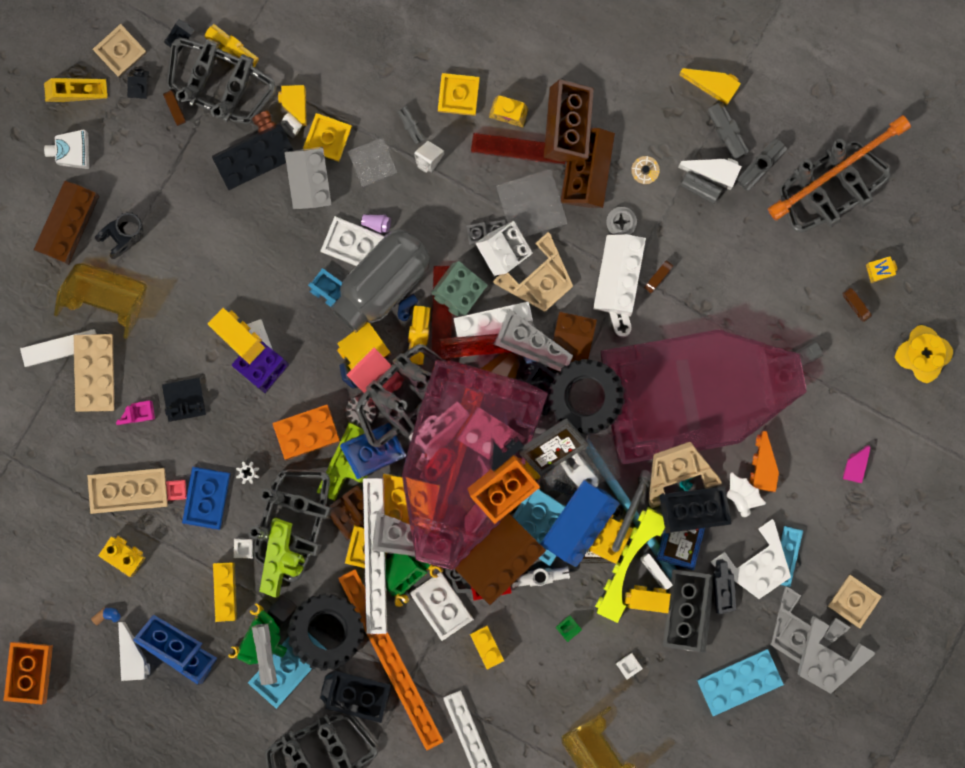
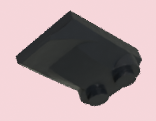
M334 671L329 675H325L320 699L324 702L325 709L382 723L390 696L391 684Z

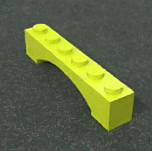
M649 507L646 511L642 510L638 518L640 524L638 528H633L629 537L632 540L629 546L625 545L621 553L623 556L621 562H617L612 572L615 575L612 580L608 579L604 587L606 593L604 597H599L595 605L598 608V614L618 623L626 607L622 600V586L631 560L647 541L656 535L661 536L665 528L663 514Z

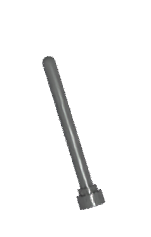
M642 470L638 476L639 486L613 543L612 550L614 552L619 551L645 489L651 484L652 473Z

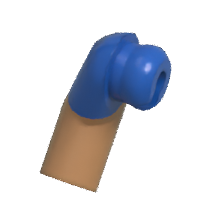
M103 608L91 620L95 625H99L104 619L117 622L120 620L121 615L115 608Z

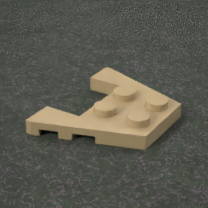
M549 232L536 242L538 248L548 259L522 283L518 284L509 273L501 274L493 281L495 285L523 301L529 302V304L543 312H546L573 288Z
M691 442L654 454L649 493V505L651 508L661 505L659 495L665 494L664 487L701 475L705 489L722 484L719 476Z

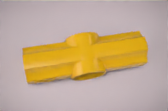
M215 24L206 31L204 38L206 40L210 38L220 43V50L237 58L245 54L254 59L253 67L256 66L259 58L243 47L244 45L235 37L229 36Z
M414 306L412 326H410L408 337L409 349L418 344L425 346L428 344V324L431 312L429 307ZM419 352L411 357L410 361L416 365H423L424 354Z

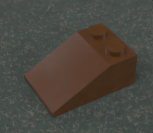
M559 311L553 341L573 355L570 362L588 359L597 320ZM547 366V369L551 371L560 372L556 369Z

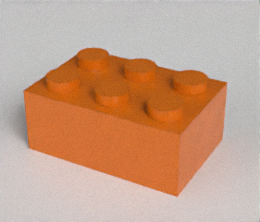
M328 405L272 423L286 461L340 442Z
M10 642L3 701L41 705L47 703L53 645Z

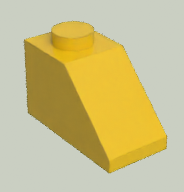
M281 86L282 91H278L279 103H282L283 108L290 112L302 126H307L305 86Z

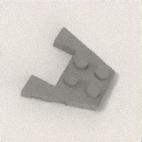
M785 586L770 645L800 664L803 650H805L807 644V634L810 632L811 626L791 613L801 595ZM834 618L819 643L828 647L842 634L847 632L850 627Z
M813 616L810 622V632H808L806 638V648L803 650L797 674L831 694L871 659L875 652L859 643L849 660L819 643L829 625Z

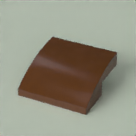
M357 485L329 506L333 508L330 518L347 541L351 539L354 525L364 527V493Z

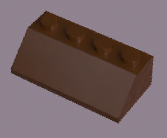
M561 79L550 86L544 158L560 162L588 159L594 88Z
M591 128L588 159L567 161L560 203L587 208H603L615 133L601 128Z
M64 181L34 251L69 265L100 196L96 192L82 186Z

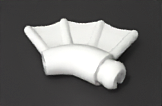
M733 472L730 473V490L727 493V497L735 503L742 517H747L751 514L750 508L766 504L759 494V489L749 484L747 478H740Z

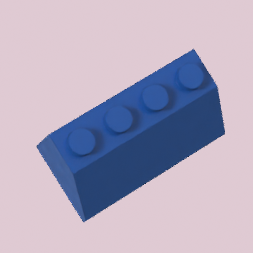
M583 480L540 545L563 561L577 567L620 503L604 490Z

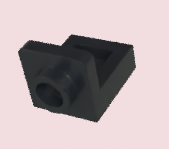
M178 19L164 40V43L171 48L172 43L178 38L190 39L194 29L188 23ZM183 45L179 46L178 53L183 49Z
M142 68L130 70L127 76V98L147 99L149 71H144Z

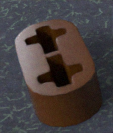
M170 90L163 93L176 125L179 126L186 123L173 91Z
M666 260L645 285L644 289L652 294L673 268V265Z
M848 288L842 293L844 299L862 322L872 317L870 311L852 288Z

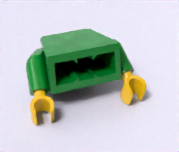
M388 553L390 557L386 560V589L392 597H395V605L401 607L403 604L400 598L404 603L409 602L408 596L403 593L428 573L427 569L430 570V575L433 578H437L438 575L434 573V569L436 568L442 573L443 568L438 565L433 566L432 561L428 558Z
M255 604L258 607L257 612L250 610V613L258 616V618L254 617L240 646L231 647L235 650V655H228L230 658H237L249 665L258 664L252 626L268 624L272 654L283 658L287 651L286 647L278 644L281 639L279 627L259 604Z

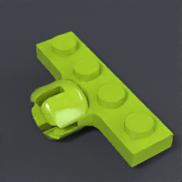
M351 423L348 424L326 471L330 478L328 498L334 501L346 478L362 483L363 479L368 477L366 475L357 480L340 447L342 443L364 434L362 428ZM321 481L320 486L317 490V493L321 494L323 481Z
M278 518L272 519L259 591L275 598L280 596L283 574L292 577L300 575L304 566L298 564V562L305 563L302 555L289 549L292 523Z

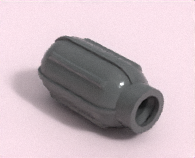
M397 229L391 231L346 276L340 288L341 296L330 309L355 333L367 322L374 323L380 321L425 276L430 267L428 250L416 237L405 230Z

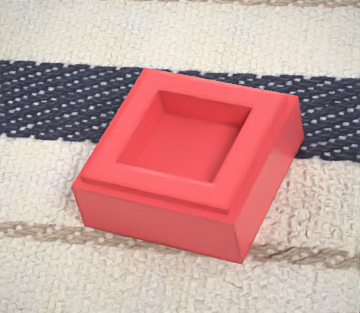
M186 480L166 481L167 501L187 498Z

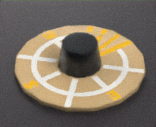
M642 156L636 159L631 168L634 179L642 184L654 182L660 173L657 161L649 156Z

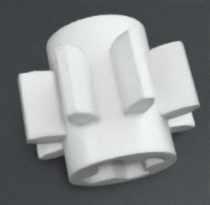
M242 462L243 467L236 468L240 471V475L236 478H242V484H245L247 480L253 484V479L259 478L256 475V471L259 468H253V462H250L249 466ZM251 468L252 476L245 478L246 475L243 471Z

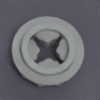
M617 207L608 214L606 225L609 232L613 235H631L637 226V218L629 208ZM620 214H622L624 221H630L624 224L623 230H621L619 224L615 223L619 221Z
M362 396L354 397L350 400L345 409L348 421L358 427H362L356 412L352 410H355ZM369 399L363 410L369 412L365 415L370 424L376 416V408Z

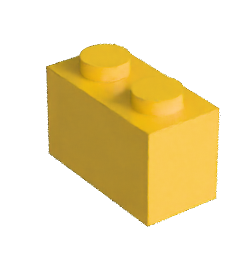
M488 626L470 633L486 669L504 661Z

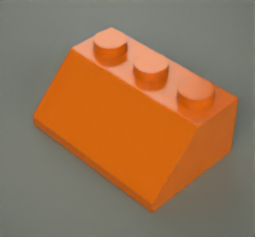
M514 454L495 471L489 470L467 489L470 497L495 524L538 490L540 486L526 466Z

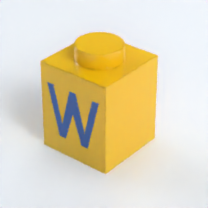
M891 256L866 264L871 283L896 275L897 265L895 260L891 259Z

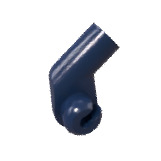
M414 294L399 303L397 315L402 321H407L410 318V307L418 303Z
M340 364L342 380L351 388H357V385L347 376L350 372L349 364Z

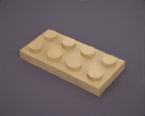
M113 334L74 335L75 412L115 411Z
M165 468L87 475L90 514L168 507Z

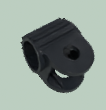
M133 212L121 213L120 216H117V220L111 221L95 236L97 242H103L111 236L118 245L111 249L112 252L109 256L111 259H116L129 250L132 244L140 241V238L143 237V224L138 215H134ZM127 222H132L139 228L134 234L125 235L119 231L120 227Z

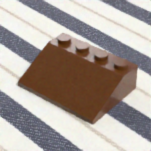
M508 513L497 523L491 522L449 564L491 605L546 550Z

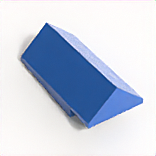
M155 615L148 620L133 639L134 642L197 685L203 684L217 660L215 656L201 649V642Z

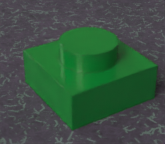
M570 615L555 627L567 642L582 631Z

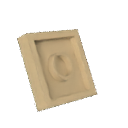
M121 24L93 48L94 52L119 78L147 53Z
M848 575L828 604V607L856 627L861 628L882 596L853 576Z

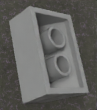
M323 147L285 152L293 209L331 205Z

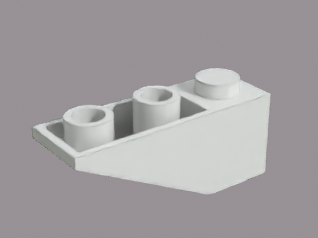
M427 141L414 153L417 167L426 173L427 171L432 173L443 157L444 150Z

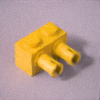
M120 536L116 538L110 537L98 556L127 576L133 577L145 560V557L142 556L143 552L135 546L133 548L127 546V541Z

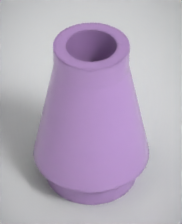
M364 214L361 225L380 233H387L391 224V218L387 217V215Z

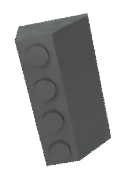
M672 570L671 584L673 586L670 587L669 593L671 595L669 611L666 616L663 647L706 652L714 590V575Z

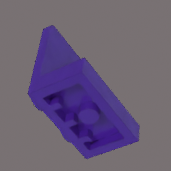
M261 341L260 343L265 349L250 364L239 355L232 364V367L262 392L266 393L290 364Z

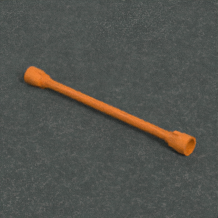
M903 115L889 124L890 127L887 129V132L885 131L877 139L875 138V140L871 141V143L869 142V144L849 156L845 161L839 163L835 168L833 167L825 175L823 174V176L813 181L809 186L807 185V187L803 188L799 193L797 192L789 200L787 199L783 202L779 200L770 206L768 211L775 221L779 220L789 212L788 209L798 200L804 198V196L830 180V178L840 173V171L850 166V164L866 155V153L876 148V146L895 135L899 136L910 129L911 125L907 118Z

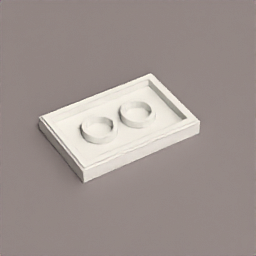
M335 216L321 252L357 266L385 236Z
M644 554L640 557V560L662 589H669L673 586L650 554Z
M440 572L437 574V578L432 577L410 592V595L441 641H443L474 619L444 574Z

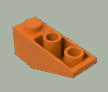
M761 431L760 435L757 434L755 446H758L757 454L754 453L752 465H755L754 473H750L749 484H752L753 487L759 490L776 492L779 471L767 431Z

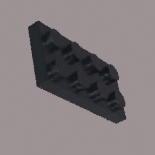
M281 123L212 155V159L229 191L285 164V152L294 150Z
M725 486L659 495L666 533L732 524Z

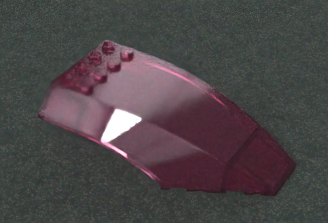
M721 329L601 350V362L616 372L617 376L622 380V386L625 388V404L622 406V414L617 417V421L614 424H611L614 446L622 465L652 460L654 454L691 442L698 451L741 443L745 438L807 392L800 354L766 345L753 339H747L740 335H734Z
M435 361L416 420L402 474L416 560L454 570L459 565V562L470 554L469 552L500 523L502 519L495 524L470 497L467 488L491 470L489 465L491 438L501 448L504 447L503 444L508 439H514L516 436L523 445L532 441L548 394L547 392L526 382L458 362ZM518 451L515 455L525 465L526 460Z

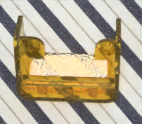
M78 263L74 265L57 292L54 316H58L63 307L75 310L80 308L83 303L119 314L117 320L125 327L123 338L127 339L137 322L147 286L141 281L85 263Z
M611 706L595 713L562 736V744L578 768H637L631 763L622 765L602 735V732L607 727L606 721L602 716L612 709Z

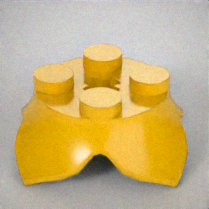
M919 325L911 331L909 340L898 347L894 358L903 368L911 369L919 381L929 383L936 379L943 366L951 361L953 349L949 342L939 337L932 328ZM924 348H926L927 351H930V355H928V358H926V356L922 355L921 353L922 351H924Z

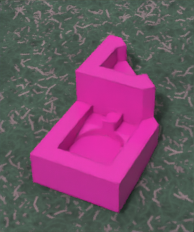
M149 400L127 406L122 417L117 420L116 425L155 420L153 402Z
M866 445L864 449L855 454H850L843 473V479L862 483L870 452L869 445Z

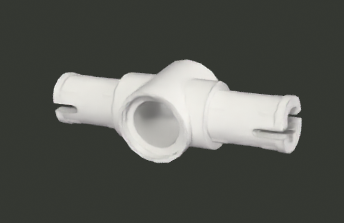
M568 566L557 569L545 568L527 571L528 573L522 574L517 579L518 582L512 584V587L530 585V587L543 586L556 580L570 579L569 573L562 574L563 572H569ZM537 572L545 574L546 579L544 582H536L535 574Z

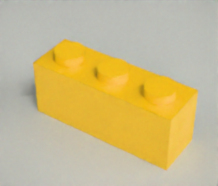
M222 308L210 320L208 325L250 364L265 349L260 343L262 339L255 332L251 334L249 332L251 328L244 321L239 323L237 321L239 317L232 310L228 312Z
M235 562L214 563L215 622L236 621Z

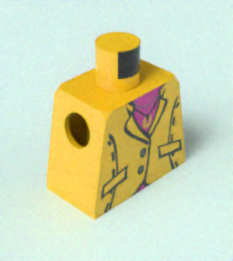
M498 95L493 101L489 118L524 127L529 109L521 101Z

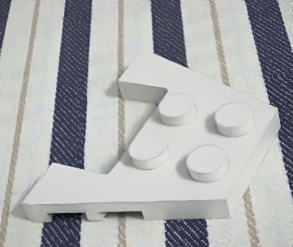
M773 519L759 528L769 546L740 567L736 568L725 552L711 561L715 567L716 560L723 559L727 561L728 568L734 574V581L758 599L791 578Z

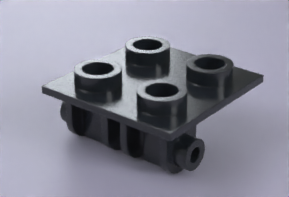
M200 377L162 384L166 406L165 414L168 417V422L206 415Z

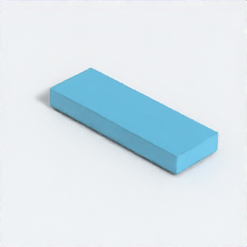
M783 527L780 542L791 578L781 585L791 586L803 530Z

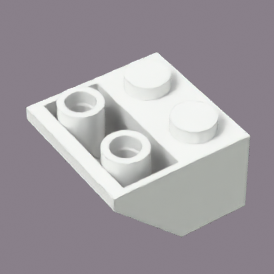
M514 221L488 233L475 243L494 276L508 273L533 254Z

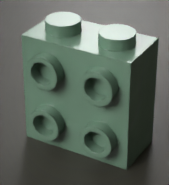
M457 261L452 263L431 293L435 296L434 299L437 302L448 306L449 311L453 315L464 316L485 290L487 284L461 262Z

